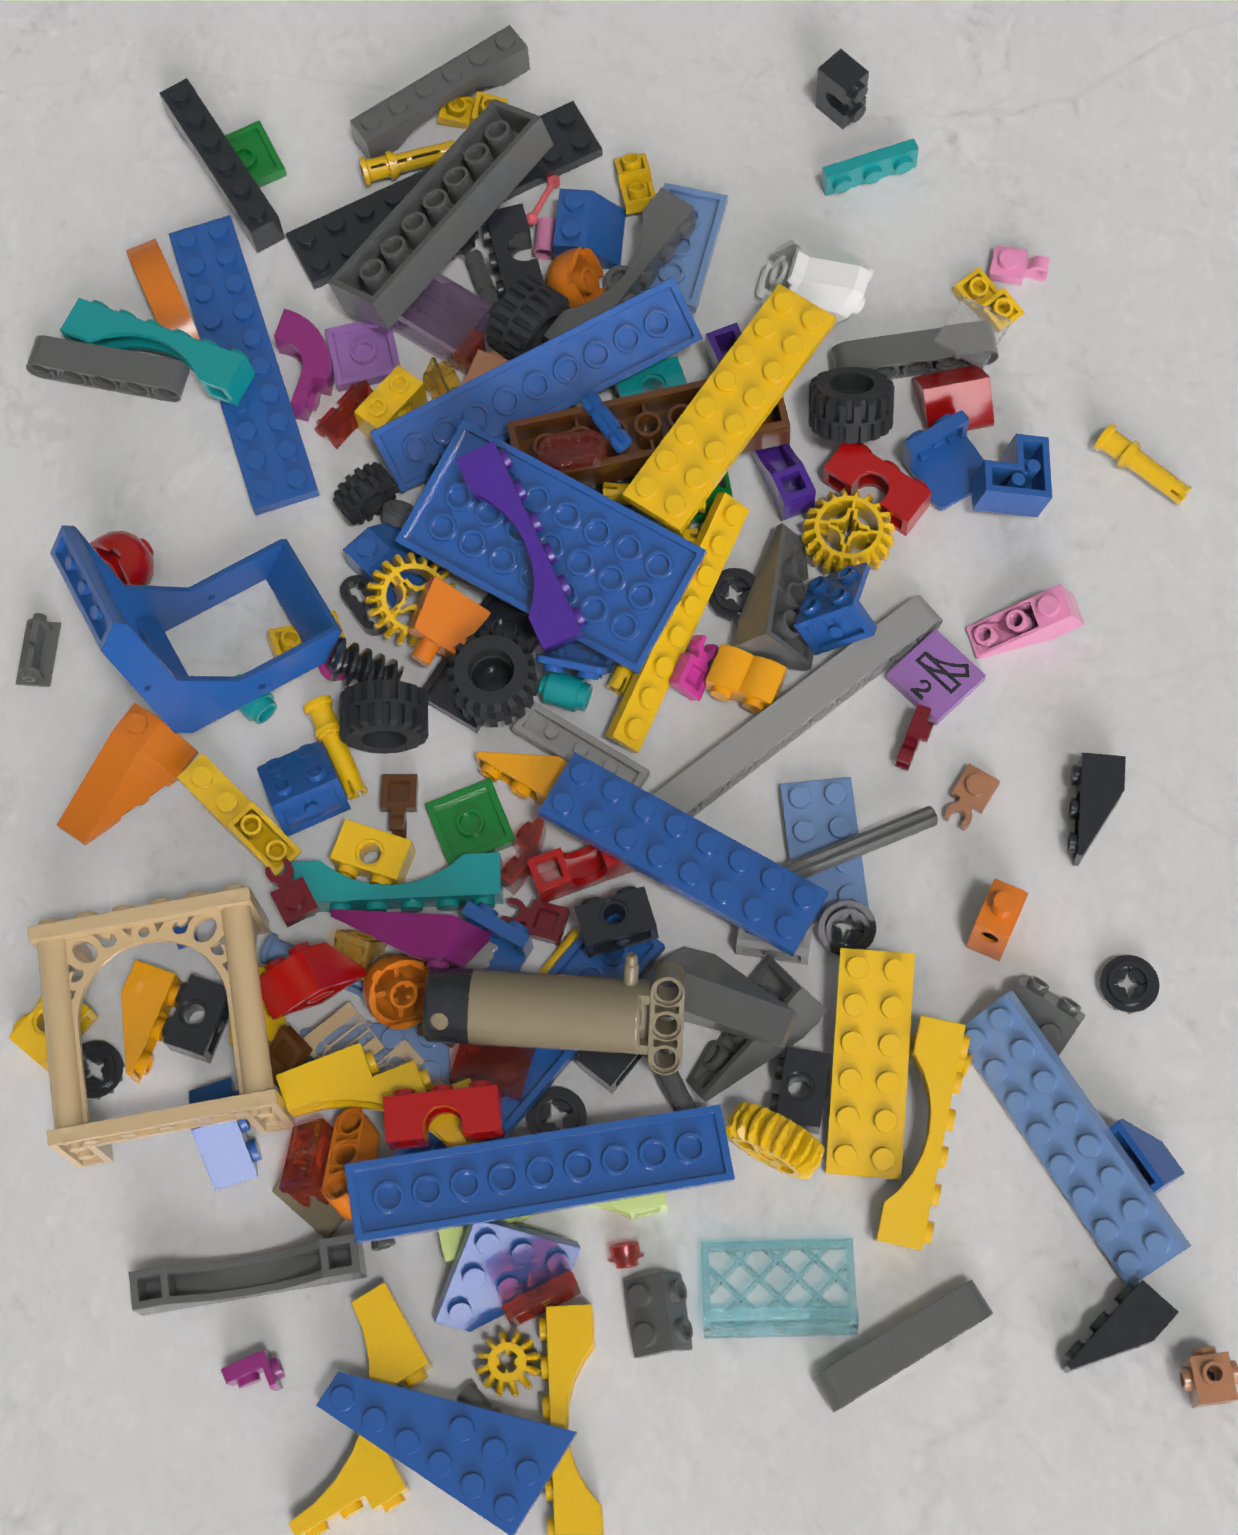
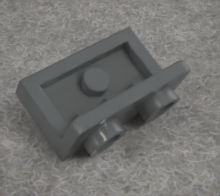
M1022 975L1011 991L1018 997L1059 1056L1086 1015L1080 1011V1005L1066 996L1059 998L1050 992L1049 985L1040 978L1033 975L1030 977Z
M659 1272L623 1281L634 1358H646L674 1351L685 1352L692 1350L693 1328L688 1319L686 1307L687 1289L682 1280V1275L680 1273Z

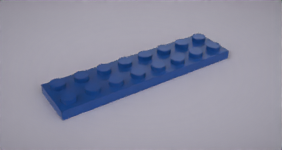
M576 752L538 810V816L792 957L829 891Z

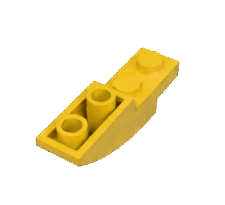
M203 753L177 776V780L202 804L203 808L265 868L270 867L275 876H278L284 870L283 859L287 858L290 862H293L302 853L282 830L253 801H250Z

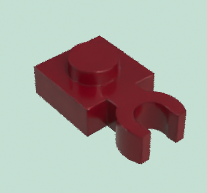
M921 704L917 705L904 742L898 753L896 767L909 771L920 741H928L934 726V722L929 721L932 708Z
M285 858L282 860L286 867L283 875L275 876L270 867L265 868V873L270 883L279 887V889L270 894L286 926L290 927L320 912V909L303 876L293 881L295 877L294 867Z
M517 898L508 899L509 907L518 909L519 913L514 918L503 916V921L507 923L511 920L517 921L530 931L528 935L532 939L560 945L570 915L569 908L534 899L532 908H527Z

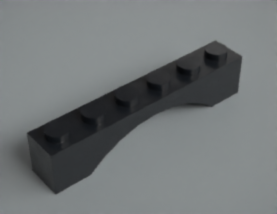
M186 78L159 92L167 116L180 136L190 145L208 170L255 251L259 253L285 239L279 216L189 80Z

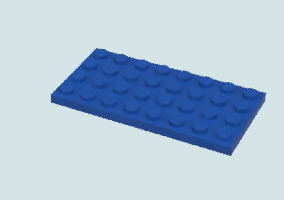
M462 420L395 542L529 615L533 601L534 577L532 562L525 541L506 516L472 495L455 460L494 441L498 450L506 449L514 466L508 469L513 482L520 479L528 496V499L523 501L528 513L535 511L543 530L537 532L542 544L550 543L558 560L552 566L557 576L564 574L572 590V593L567 595L571 607L579 606L587 625L581 627L585 637L576 641L639 674L706 556L707 550Z

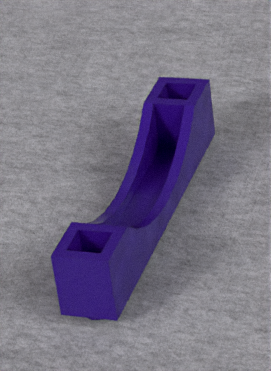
M737 322L706 333V356L713 371L742 334ZM789 444L751 452L783 521L815 507L816 490L803 462L797 457Z
M492 441L456 458L455 460L472 495L506 516L525 541L531 558L534 577L533 601L528 618L543 650L548 654L585 637L581 627L587 625L579 606L571 607L567 595L571 594L572 590L564 574L557 576L552 566L558 560L550 543L542 544L537 532L543 530L535 511L528 513L523 501L528 499V496L520 479L513 482L508 469L514 466L506 449L498 450L496 444Z

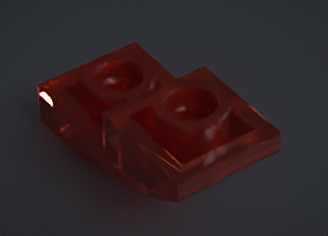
M540 816L533 823L527 822L519 829L516 834L515 846L517 853L521 856L519 858L516 856L512 857L502 869L501 880L503 887L513 896L530 876L527 859L541 855L547 831L545 822Z

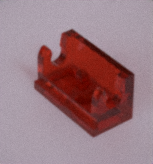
M323 1118L293 1127L279 1187L282 1193H288L299 1204L306 1207L311 1205V1198L307 1195L315 1196L318 1201L325 1205L330 1204L322 1193V1185L333 1127Z

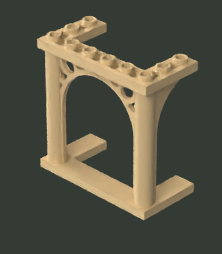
M229 885L224 887L221 892L210 894L204 891H196L187 894L183 899L172 901L168 898H158L151 900L149 905L139 907L120 905L114 907L112 912L101 914L92 911L77 914L74 919L63 921L57 918L41 920L39 925L27 927L28 941L38 952L54 1129L46 1131L47 1143L51 1149L73 1166L82 1168L114 1162L113 1149L109 1145L112 1143L247 1119L259 1134L296 1128L295 1118L288 1112L284 1099L274 1088L256 952L257 935L271 932L269 919L249 886ZM208 920L216 921V931L209 940L205 942L195 940L196 930L201 923ZM188 924L187 931L185 933H174V928L176 926L182 928ZM149 931L147 937H140V933ZM112 938H116L115 944L110 947H103L99 941H111ZM223 938H225V944H220ZM151 942H170L184 945L202 954L217 969L226 989L239 1095L90 1123L80 1031L81 1006L90 982L109 960L137 945ZM85 943L95 947L97 951L96 960L93 961L92 951ZM220 944L224 954L215 955L212 949ZM227 963H228V970H226L225 967H224V965H226ZM70 969L83 972V977L73 982L75 973L70 972Z

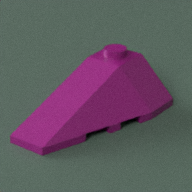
M332 909L331 917L426 962V968L428 969L432 967H465L490 941L491 937L490 933L454 915Z

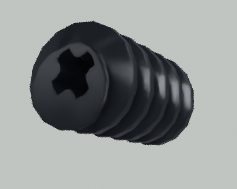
M342 636L336 642L325 666V671L328 668L332 670V681H335L341 674L345 675L344 686L346 687L354 679L357 680V683L376 679L400 681L404 666L398 670V661L395 659L389 660L385 665V655L381 653L377 654L372 660V650L370 648H365L359 654L360 648L356 642H353L346 649V638Z

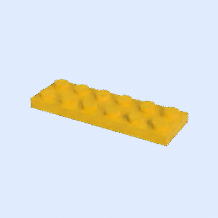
M840 948L826 1174L901 1180L915 953Z

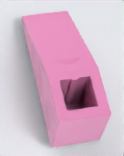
M1059 584L969 625L966 629L976 658L981 659L1055 639L1084 626L1085 623L1074 594Z

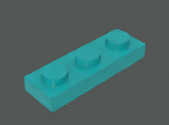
M913 138L822 167L821 187L825 196L833 193H844L852 187L865 183L872 184L881 178L896 173L904 174L917 165L919 151L917 143Z

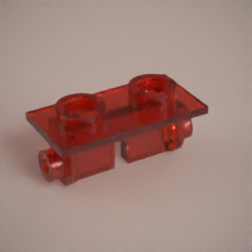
M364 379L362 383L358 382L356 385L351 384L346 393L337 401L339 407L337 409L331 407L321 419L316 421L317 426L314 428L316 433L322 438L327 436L336 449L358 427L354 411L373 392L367 380Z

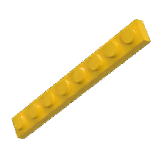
M726 492L717 493L694 542L697 546L707 550V554L640 673L633 674L605 735L631 753H639L670 686L669 681L680 655L685 653L750 511Z

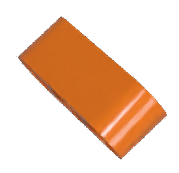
M358 1107L348 1108L336 1118L322 1185L324 1197L341 1218L345 1220L352 1219L344 1164L377 1159L381 1140L377 1128L364 1111Z

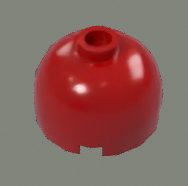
M110 531L90 542L125 585L147 586L154 575L153 549L145 539H139L136 535L127 531Z

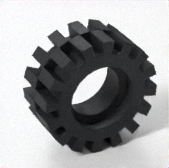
M372 462L370 465L367 463L363 465V469L356 468L352 476L348 474L345 477L346 481L344 483H339L337 486L339 490L334 491L333 494L335 496L333 502L350 523L361 525L364 524L365 520L368 522L373 520L374 515H381L383 504L386 501L395 500L397 497L395 494L399 491L398 484L382 464Z

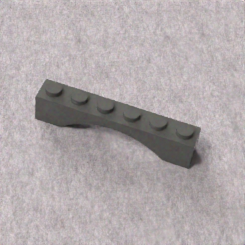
M508 25L351 119L350 125L355 144L367 159L383 156L385 151L395 152L425 119L448 102L479 88L506 85L529 71L528 46L515 30Z
M661 187L642 211L643 229L641 242L636 256L626 273L613 287L596 299L583 305L563 310L543 335L545 342L641 293L644 288L648 289L654 283L657 271L664 263L668 264L673 259L679 243L683 239L687 240L692 235L696 227L694 207Z
M354 1234L320 1239L293 1248L250 1257L207 1263L166 1265L129 1272L132 1311L142 1316L367 1278L363 1243L355 1244Z

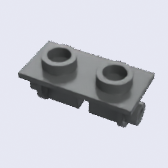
M34 613L33 618L27 620L16 685L51 686L61 622H48L47 616L41 613Z

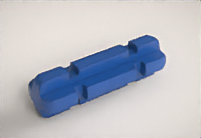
M592 392L581 401L583 409L589 416H592L593 422L606 439L611 441L610 444L616 452L621 453L632 445L629 434L625 429L621 428L622 425L609 408L602 404L603 401L597 393Z

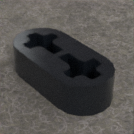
M359 575L347 577L340 586V594L344 604L366 634L371 636L384 634L387 628L383 626L377 630L374 629V622L370 621L367 616V610L374 609V604H366L364 601L360 603L358 598L352 595L350 591L356 587L357 590H361L364 599L367 596L375 595V593L366 589L369 581Z

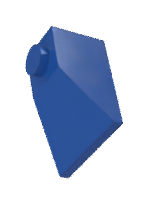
M387 523L366 528L343 549L348 566L357 575L367 579L369 583H377L371 574L375 570L383 572L381 563L387 560L393 565V557L398 554L405 562L406 555L414 552L395 542L402 528L394 527ZM414 553L417 563L420 555ZM428 560L427 566H430L432 562ZM413 573L400 574L404 580L408 579L416 586H421L427 582L423 577ZM390 581L386 592V602L392 608L396 602V595L392 590L394 585Z
M1120 1119L1109 1127L1155 1195L1185 1174L1161 1140L1124 1119Z

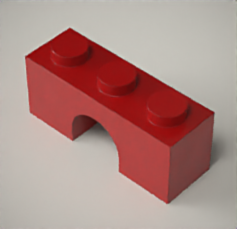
M842 443L823 468L822 483L839 494L843 488L847 491L848 496H853L857 489L859 490L864 487H875L881 490L885 498L880 503V512H890V523L894 524L895 530L904 536H907L930 505L932 491L929 490L923 481L918 478H910L901 472L895 463L877 457L863 443Z
M592 845L570 853L562 852L560 847L527 859L529 873L539 900L544 902L559 899L636 871L634 868Z
M473 1081L468 1084L467 1088L453 1089L452 1085H436L430 1088V1092L416 1093L414 1089H398L393 1091V1096L383 1097L385 1142L391 1150L429 1146V1127L434 1119L444 1114H452L461 1119L462 1134L467 1142L505 1138L501 1092L498 1085H491L490 1081Z

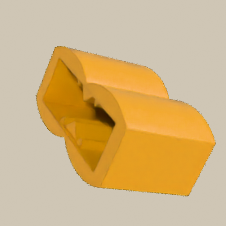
M721 644L705 680L706 690L710 691V695L719 701H739L743 703L742 706L746 710L759 714L777 700L787 677V667L773 660L754 656L737 647Z

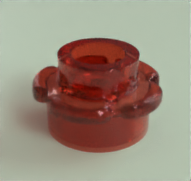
M628 1241L610 1245L611 1257L607 1258V1260L611 1263L615 1262L616 1269H624L638 1266V1258L643 1257L645 1254L640 1251L639 1241Z

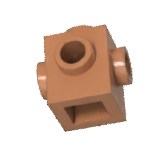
M1215 1346L1192 1349L1193 1356L1182 1360L1183 1367L1179 1368L1180 1382L1183 1391H1189L1192 1408L1231 1403L1238 1400L1236 1384H1238V1366L1235 1360L1230 1361L1228 1351L1217 1353ZM1207 1372L1211 1374L1212 1380L1208 1378Z

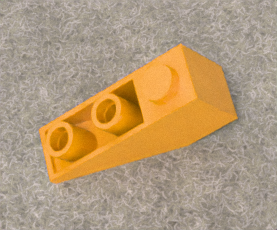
M478 751L475 755L478 767L480 768L479 771L483 776L491 778L493 782H497L498 779L509 785V790L524 800L530 797L539 803V808L568 764L566 760L559 756Z
M135 960L122 989L121 1004L126 1074L134 1082L140 1083L142 1076L147 1075L153 1066L154 1055L152 1053L157 1042H161L164 1039L162 1037V1030L172 1008L178 1006L176 997L183 982L172 972Z

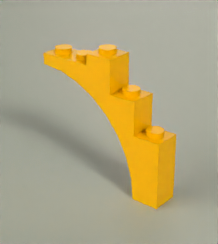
M361 1043L275 1075L286 1108L293 1118L321 1110L351 1107L384 1112L383 1097L393 1096V1091L398 1089H414L416 1093L429 1092L431 1091L430 1088L433 1087L427 1068L420 1071L415 1060L374 1076V1074L380 1072L373 1051L366 1053ZM468 1078L452 1084L453 1089L467 1088L471 1079ZM452 1114L438 1116L432 1121L428 1130L448 1148L486 1142V1140L467 1142L462 1134L461 1119Z
M384 1282L352 1301V1306L364 1334L369 1358V1379L398 1387L406 1384L408 1388H411L428 1378L426 1371L433 1368V1365L390 1287ZM359 1435L352 1454L336 1480L312 1506L288 1524L294 1535H322L330 1529L327 1523L340 1515L345 1520L364 1508L362 1501L367 1499L373 1510L378 1511L383 1508L385 1513L406 1501L403 1495L411 1491V1488L395 1459Z

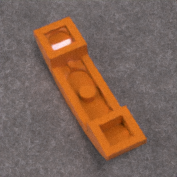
M156 238L125 250L156 321L164 328L173 331L181 329L191 337L201 340Z

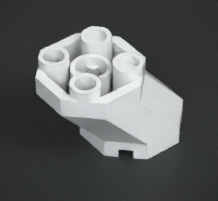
M792 239L778 246L773 253L778 258L774 264L767 262L764 266L756 290L757 296L761 298L759 301L763 305L777 285L781 284L834 315L836 323L847 319L851 313L857 315L865 304V297L863 296L867 283L873 275V268L867 265L864 259L855 254L806 246Z

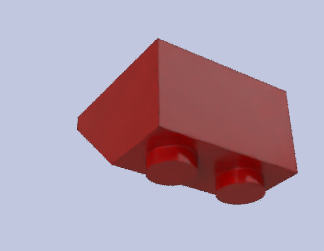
M306 941L289 949L288 953L290 956L288 958L276 959L265 966L267 972L260 976L262 999L272 1020L323 1004L365 977L367 971L363 966L326 942L310 946L309 942Z

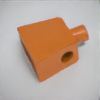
M437 576L429 579L424 586L407 629L409 634L420 640L411 657L420 664L429 667L437 652L447 658L451 654L455 655V647L459 643L464 645L467 642L466 637L474 634L486 621L491 612Z
M994 879L966 948L1000 962L1029 893ZM983 932L994 935L998 940L987 938L983 935Z

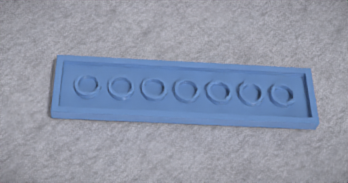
M1013 991L1005 993L968 1022L964 1035L970 1036L967 1054L973 1055L972 1061L1125 1284L1129 1282L1132 1286L1191 1247L1186 1237Z

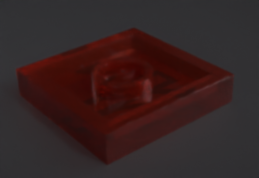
M569 1270L501 1305L512 1327L516 1328L545 1313L546 1307L559 1306L582 1294L572 1271Z

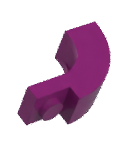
M284 309L274 334V339L279 353L291 356L302 364V372L290 404L295 418L308 422L312 410L316 411L319 407L321 394L332 395L334 388L333 365L326 342L317 327L302 315Z

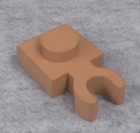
M969 763L950 796L958 802H954L947 807L944 820L948 822L952 814L960 813L964 817L960 830L965 831L972 820V809L980 814L983 813L997 790L1000 780Z

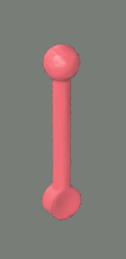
M553 175L548 177L547 188L533 211L526 215L529 225L537 223V215L552 190L560 186L559 176Z

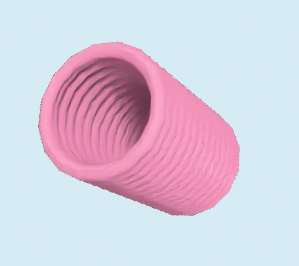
M542 217L537 221L533 254L543 260L554 257L552 243L554 242L556 220L551 217Z

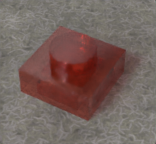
M472 329L454 352L456 369L467 375L477 351L487 352L482 333Z

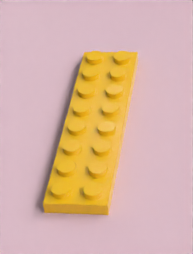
M778 284L623 492V500L681 535L834 327L836 317L783 285Z

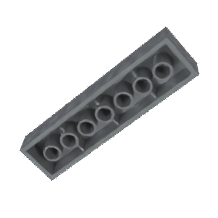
M493 99L328 281L343 309L389 330L553 146L541 116Z

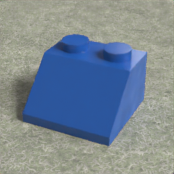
M559 189L553 242L554 257L566 250L582 247V249L589 248L594 252L602 269H610L621 265L626 219L625 209L592 190Z

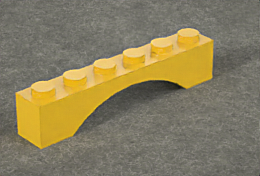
M922 1015L918 1019L911 1056L920 1072L926 1091L928 1106L927 1134L920 1158L912 1173L897 1192L882 1203L875 1237L877 1242L922 1251L923 1244L930 1245L934 1222L928 1221L931 1206H938L942 1184L935 1183L938 1168L945 1169L949 1147L943 1146L945 1131L952 1132L956 1116V1110L951 1109L950 1104L952 1094L959 1095L963 1079V1073L957 1071L959 1057L966 1058L970 1043V1036L964 1035L966 1026L964 1024Z
M592 1304L546 1307V1317H539L540 1340H547L548 1356H541L542 1380H549V1396H542L543 1420H550L551 1426L569 1430V1406L574 1385L584 1363L596 1348L594 1308ZM570 1445L545 1486L546 1501H553L554 1517L547 1518V1535H604L603 1507L590 1493L579 1474Z

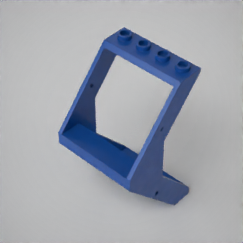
M62 525L50 552L101 652L174 733H194L324 664L342 632L287 539H280L190 587L125 585L76 526ZM267 580L303 643L239 677L188 676L165 632L244 590Z

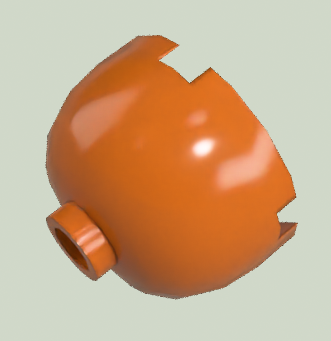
M582 247L566 250L558 254L549 265L545 283L566 296L569 300L570 308L583 305L606 292V287L600 288L599 278L604 277L603 269L597 256L589 248L582 249Z
M391 954L379 959L368 970L363 980L362 997L369 1013L379 1023L393 1030L409 1029L420 1024L423 1021L425 983L430 969L426 968L422 961L406 954Z

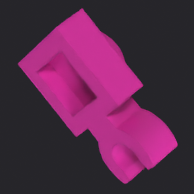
M694 635L689 645L690 653H681L669 681L670 685L691 701L701 700L706 688L705 680L711 669L707 664L709 660L715 658L718 652L716 644H706L704 647L707 639L705 635Z

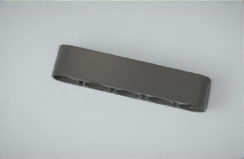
M976 322L850 340L836 344L831 350L834 368L864 367L884 373L890 379L925 375L977 364L980 367L994 363L999 357L993 327L988 322Z
M44 335L35 338L26 364L27 371L39 378L167 402H179L181 400L190 372L185 363L176 359Z
M970 1280L814 1376L813 1379L832 1411L836 1412L994 1313L974 1281Z

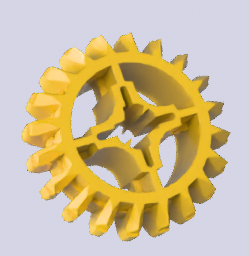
M843 488L840 492V497H836L830 491L827 494V502L818 498L815 504L816 508H810L807 511L808 519H805L802 524V529L804 530L802 542L806 544L805 553L807 556H813L812 563L814 567L824 563L823 572L825 575L832 569L836 570L837 573L848 565L856 566L864 562L878 570L881 567V560H887L890 551L888 549H891L894 545L892 535H894L895 527L894 524L890 523V512H880L881 502L872 504L873 496L871 493L863 499L860 498V491L858 489L853 493V496H848L847 491ZM845 515L839 519H832L837 516ZM858 517L865 520L870 526L862 524ZM849 525H852L851 536L848 537V541L845 544V533L848 532ZM823 538L827 539V542L836 545L839 552L829 547ZM856 549H864L863 551L857 553H851Z
M408 553L405 562L398 554L393 557V565L387 560L381 563L383 572L375 570L371 574L377 583L370 582L366 585V589L375 593V595L367 596L364 599L366 604H374L375 606L374 609L367 612L368 617L377 615L379 621L373 625L374 629L377 630L385 626L387 628L383 634L385 639H389L396 633L395 644L397 645L403 644L407 636L410 647H415L418 639L407 632L408 626L400 623L396 618L402 614L413 616L417 605H408L402 609L400 607L406 603L405 599L410 595L423 591L426 583L421 586L413 585L408 579L404 580L400 574L413 573L423 577L426 581L435 576L444 581L450 575L447 570L440 574L436 571L439 566L434 563L427 566L428 560L420 556L416 563L414 553ZM391 581L394 585L392 590L396 595V602L392 608L388 609L386 592ZM449 583L450 586L456 588L455 583Z
M750 1102L738 1103L736 1109L732 1110L727 1119L728 1122L725 1130L727 1138L730 1139L731 1143L737 1145L739 1149L745 1151L748 1155L781 1173L798 1179H810L822 1162L825 1148L819 1139L814 1137L811 1132L803 1129L802 1126L792 1122L791 1119H787L767 1107L764 1108Z

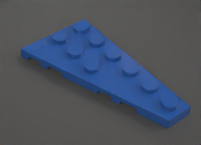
M337 1372L316 1405L508 1535H516L578 1434L575 1431L342 1372Z

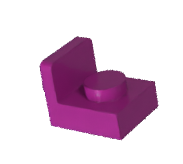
M261 1350L221 1369L226 1384L231 1386L238 1384L239 1389L259 1382L261 1380L259 1374L263 1372L271 1390L278 1391L283 1389L280 1379L285 1377V1372L281 1361L277 1355L271 1357L270 1352L266 1350Z

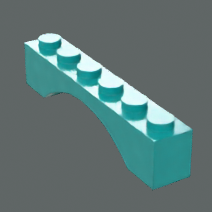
M78 298L60 328L61 333L67 340L122 350H146L168 355L185 363L196 374L210 397L238 406L256 374L248 361V356L238 349L231 348V350L219 347L209 339L204 338L202 341L195 339L181 329L173 331L164 328L155 320L147 319V321L138 319L126 310L121 309L118 312L110 309L98 300L90 302Z
M500 852L463 854L450 866L429 877L414 882L394 885L371 884L351 879L334 871L320 860L291 862L295 870L293 881L303 876L320 912H330V914L332 909L387 912V909H402L403 912L417 913L423 911L425 907H438V910L455 911L459 909V906H465L468 901L477 906L482 902L492 908L495 907V904H504L503 862Z

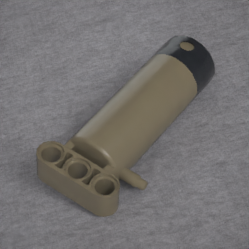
M628 953L625 956L623 978L432 967L427 974L424 991V1038L427 1042L642 1054L648 1055V1064L652 1071L660 1075H671L680 1068L682 1062L686 988L685 970L677 962L663 961L654 968L652 979H638L639 964L637 963L638 956L635 953ZM669 980L673 981L677 985L668 988L664 987L660 983ZM662 1015H670L675 1019L672 1021H663L659 1017ZM669 1049L673 1053L665 1055L659 1053L658 1050Z

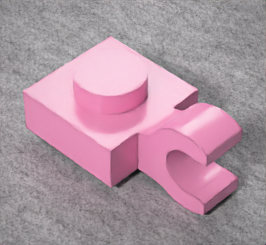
M995 245L989 279L991 281L1022 285L1023 277L1046 281L1050 258L1034 256L1027 259L1028 250Z

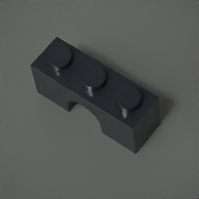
M523 203L496 209L486 220V225L481 226L485 246L491 245L493 253H489L488 257L492 273L499 272L500 280L495 281L500 300L523 277L533 275L543 282L544 280L538 258L527 261L513 258L516 253L532 248L531 234Z

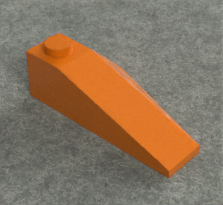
M134 703L111 732L57 826L86 846L120 822L123 815L136 806L140 805L141 807L150 800L149 797L164 786L169 787L178 781L177 776L192 763L199 752L178 733H174L163 720L137 703Z

